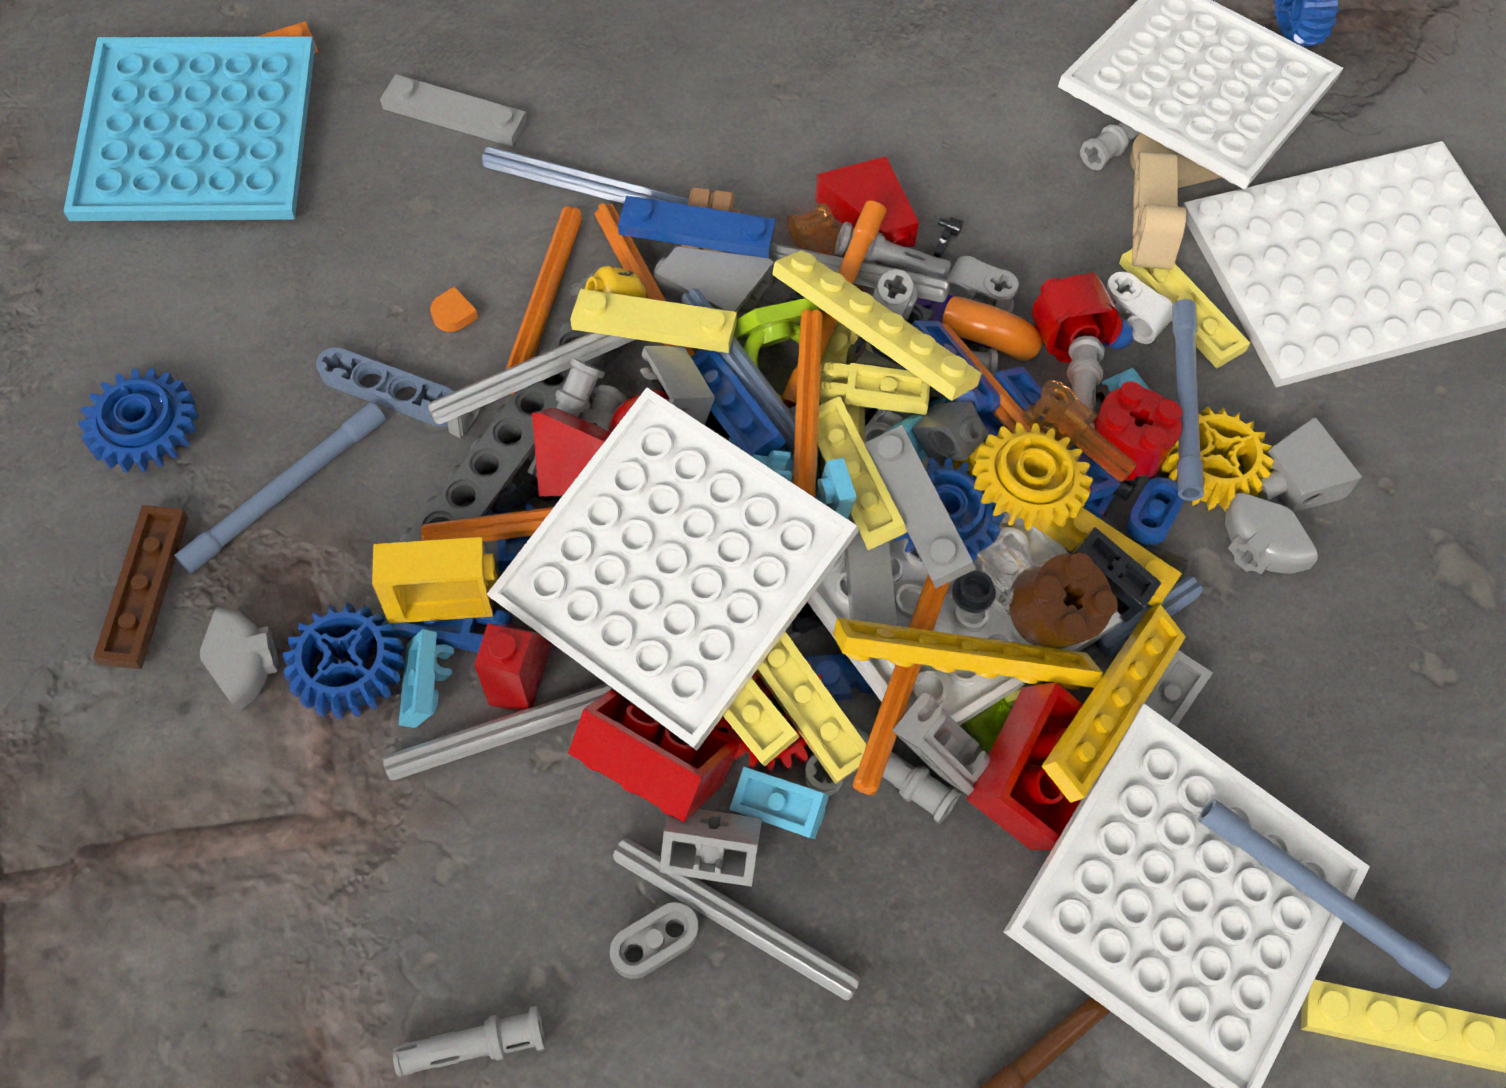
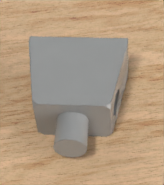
M1313 418L1267 452L1266 455L1274 460L1273 468L1268 478H1259L1262 483V491L1258 498L1268 501L1277 496L1283 506L1288 507L1293 512L1346 498L1362 476L1318 419Z

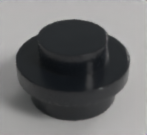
M971 571L957 578L953 584V600L961 609L967 612H984L991 607L995 600L996 591L993 581L987 574L981 571Z

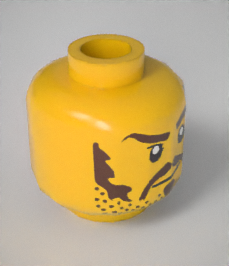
M613 266L599 268L593 277L587 280L585 290L646 298L645 287L635 272Z

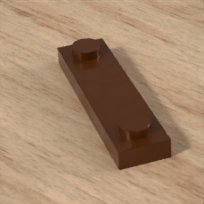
M142 505L93 659L99 665L142 669L176 558L174 555L179 550L188 520V515L184 509Z

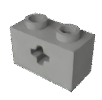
M697 809L685 822L676 817L668 816L663 835L659 873L752 887L762 818Z

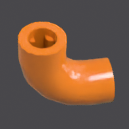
M960 296L952 297L945 308L942 324H948L961 338L999 350L1017 361L1030 360L1041 349L1042 338L1038 329L1030 322L1008 311Z

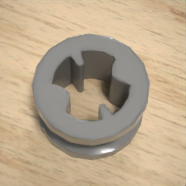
M815 755L811 756L806 763L804 774L806 787L829 796L834 795L842 787L843 780L837 784L834 781L827 783L826 778L823 783L815 779L817 774L816 767L822 766V764Z

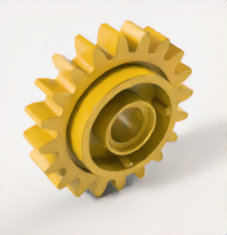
M1016 423L1013 433L1002 426L997 437L989 434L984 446H980L975 458L976 462L972 469V474L977 476L973 487L975 490H985L980 501L982 504L996 503L992 515L996 517L1003 512L1009 514L1008 525L1010 526L1020 518L1023 519L1024 527L1027 531H1030L1034 521H1038L1044 531H1048L1052 521L1058 526L1063 527L1068 517L1074 519L1077 517L1081 507L1084 506L1090 495L1088 489L1093 478L1086 475L1090 464L1078 462L1083 451L1081 449L1068 450L1069 437L1056 441L1054 439V428L1049 429L1043 435L1040 433L1037 423L1033 424L1030 432H1026L1021 423Z

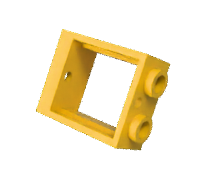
M482 537L373 544L372 585L388 623L493 617V599L487 593L499 579V574L495 572L494 554H486Z

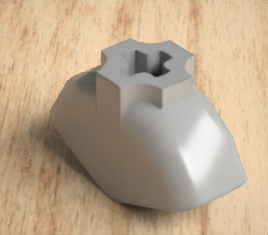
M1244 493L1235 494V498L1231 500L1230 505L1226 509L1225 527L1231 541L1228 549L1234 555V562L1246 572L1255 571L1261 575L1265 570L1293 574L1312 568L1318 559L1317 550L1292 510L1286 506Z
M222 606L216 607L200 649V660L235 709L240 713L258 697L267 681L268 674L278 672V651L274 643L273 634L268 626L258 628L241 612Z

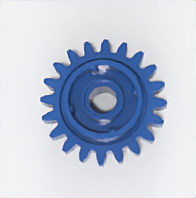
M137 368L132 370L131 378L125 380L120 373H117L115 376L116 385L111 386L109 383L101 382L104 393L102 395L95 393L88 395L94 406L81 407V412L86 417V419L78 422L79 427L84 432L81 438L97 461L103 459L110 469L119 464L122 470L128 473L133 464L136 463L142 472H146L148 462L151 460L157 466L162 467V456L168 454L173 458L179 457L174 447L176 445L189 446L190 442L185 433L197 432V428L192 421L199 418V414L194 407L196 402L190 391H187L181 380L174 381L169 372H165L159 378L155 369L150 368L146 376L141 377Z
M931 457L925 470L974 563L980 552L987 554L993 542H996L1001 532L999 526L1004 518V513L995 517L992 514L996 503L982 504L980 502L985 490L974 489L973 486L977 476H969L967 474L968 463L964 462L956 470L953 468L951 458H947L943 467H939L936 460ZM908 532L894 538V541L908 539L905 548L906 553L916 549Z

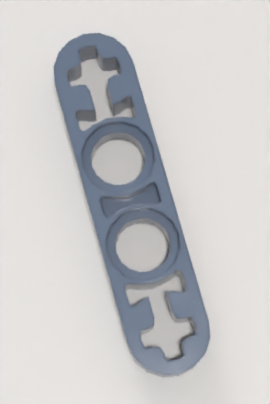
M329 348L318 356L316 368L321 380L327 386L433 426H448L447 422L440 425L434 422L430 415L428 404L453 393L452 389L343 348ZM341 363V364L343 365V368H344V369L336 368V367H338L339 364ZM329 367L334 368L332 372L329 371ZM369 374L381 376L380 382L373 387H364L360 384L361 380ZM403 387H412L417 390L416 394L408 400H399L395 397L398 390Z

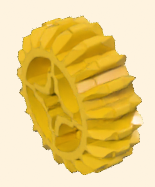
M1207 406L1199 414L1200 459L1203 463L1204 495L1200 499L1193 500L1192 506L1203 501L1206 502L1208 511L1214 509L1219 504L1224 512H1226L1231 500L1235 498L1237 493L1258 497L1262 491V483L1259 478H1268L1270 476L1274 460L1266 454L1272 446L1263 443L1265 432L1253 431L1254 421L1246 424L1241 421L1240 412L1231 417L1227 415L1223 407L1221 410H1218L1217 414H1214ZM1178 441L1164 462L1161 471L1170 474L1168 479L1177 482V463L1179 461ZM1238 459L1242 461L1244 475L1238 469L1240 467Z

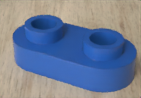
M1154 478L1146 483L1130 512L1126 524L1127 532L1134 540L1146 545H1156L1166 539L1184 503V500L1178 496L1177 482L1167 478Z

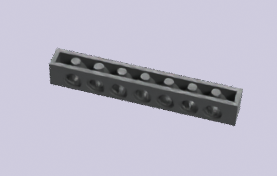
M567 319L560 327L556 340L550 347H545L540 355L588 335L591 332L572 330L571 321ZM622 346L585 361V363L606 372L621 352ZM571 368L516 391L506 405L503 404L497 409L490 427L483 435L480 434L475 438L470 447V453L461 465H456L452 468L445 486L437 496H432L427 501L420 519L413 528L410 527L405 530L399 542L422 541L421 526L424 524L497 515L492 509L499 500L500 493L507 490L511 483L517 484L520 480L526 481L531 475L527 470L535 457L532 414L528 413L557 407L558 401L555 400L557 397L555 396L556 391L563 388ZM560 382V384L551 385L552 383ZM512 440L518 441L514 444H505ZM486 471H496L491 475H482ZM465 501H473V503L468 506H459L461 503Z

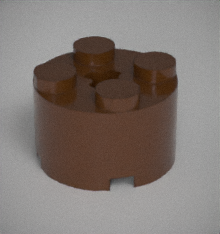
M1084 553L1061 554L1027 568L1017 576L1011 588L1014 591L1012 603L1009 604V613L1016 630L1027 642L1036 646L1062 649L1098 636L1108 625L1111 616L1117 610L1118 604L1106 576L1088 555Z

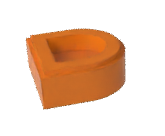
M455 287L436 297L430 306L433 323L442 331L455 332L478 319L477 310Z

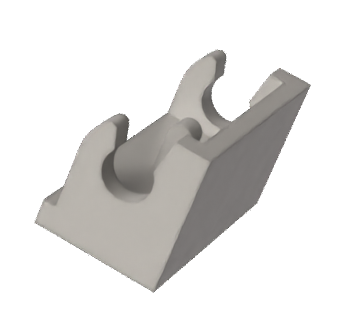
M644 346L642 357L645 361H649L652 368H642L640 371L643 377L649 380H659L669 397L668 402L705 425L715 397L684 346Z
M924 691L892 730L936 774L968 796L974 790L973 784L989 764L990 756L985 751H982L974 763L967 765L968 759L974 755L979 744L936 703V700Z

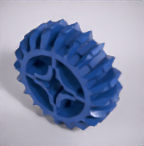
M1274 0L1273 2L1275 4L1273 15L1276 16V23L1279 26L1280 33L1286 39L1304 48L1324 43L1326 37L1330 36L1332 32V26L1336 24L1335 16L1339 12L1338 0Z
M349 602L346 603L342 612H338L335 606L329 604L328 615L323 617L313 611L312 620L314 622L311 625L298 622V630L301 636L288 637V644L292 650L283 653V660L288 666L283 669V674L286 680L291 682L289 684L290 691L294 697H300V702L305 708L311 709L315 706L314 709L317 714L323 717L331 709L335 718L340 720L343 718L346 709H350L354 716L360 717V706L368 704L369 708L376 710L377 702L375 698L378 695L390 698L391 691L387 684H400L401 677L396 670L404 668L405 665L403 656L400 655L404 650L401 639L397 638L398 632L395 626L391 625V623L382 625L385 616L380 612L373 615L371 609L365 604L357 612ZM376 643V660L371 669L368 670L365 661L371 654L369 649ZM322 652L323 660L317 666L319 671L312 678L314 660L317 654ZM334 655L340 659L339 664L336 661ZM350 657H351V659H352L354 665L349 662ZM347 658L348 661L345 663L341 662L342 659Z

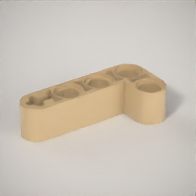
M1139 152L1134 172L1132 265L1172 270L1186 223V208L1178 207L1177 155Z

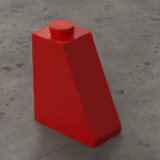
M886 156L817 174L816 202L841 224L848 222L852 224V228H855L867 201H876L887 210L878 232L885 237V240L906 248L915 246L919 221Z
M547 408L533 412L532 422L539 496H563L612 432L558 408Z
M487 624L474 666L488 705L518 712L533 707L552 643L532 628L514 624Z

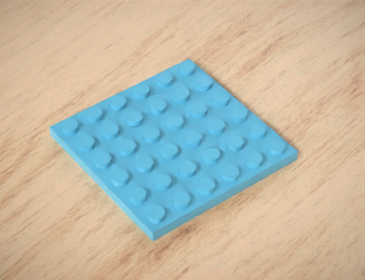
M312 36L97 37L63 211L69 221L295 220L315 54V44Z

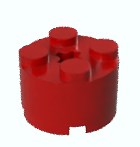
M1090 272L1064 279L1052 278L1041 286V294L1033 304L1031 316L1050 355H1055L1058 361L1063 363L1072 362V358L1069 356V346L1078 337L1093 336L1099 339L1101 344L1107 342L1108 346L1117 339L1122 329V319L1103 282L1096 273Z
M1125 382L1121 388L1113 390L1104 399L1094 419V433L1090 436L1086 435V443L1091 446V449L1114 477L1124 480H1135L1137 476L1148 475L1147 478L1152 477L1159 472L1181 435L1182 408L1175 401L1167 400L1160 394L1143 388L1137 382Z

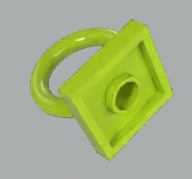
M806 298L757 308L737 319L734 337L738 342L746 340L743 349L758 367L760 347L774 345L788 339H793L799 344L800 325L798 324H800L801 313L805 309L811 311L817 309L820 312H823V310Z

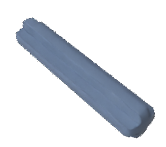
M1186 576L1174 584L1161 605L1171 617L1199 598L1203 592V587L1197 582L1195 577ZM1147 604L1141 612L1137 613L1127 623L1122 622L1121 625L1096 641L1098 648L1102 650L1105 656L1113 657L1119 653L1146 611L1152 608L1151 605Z

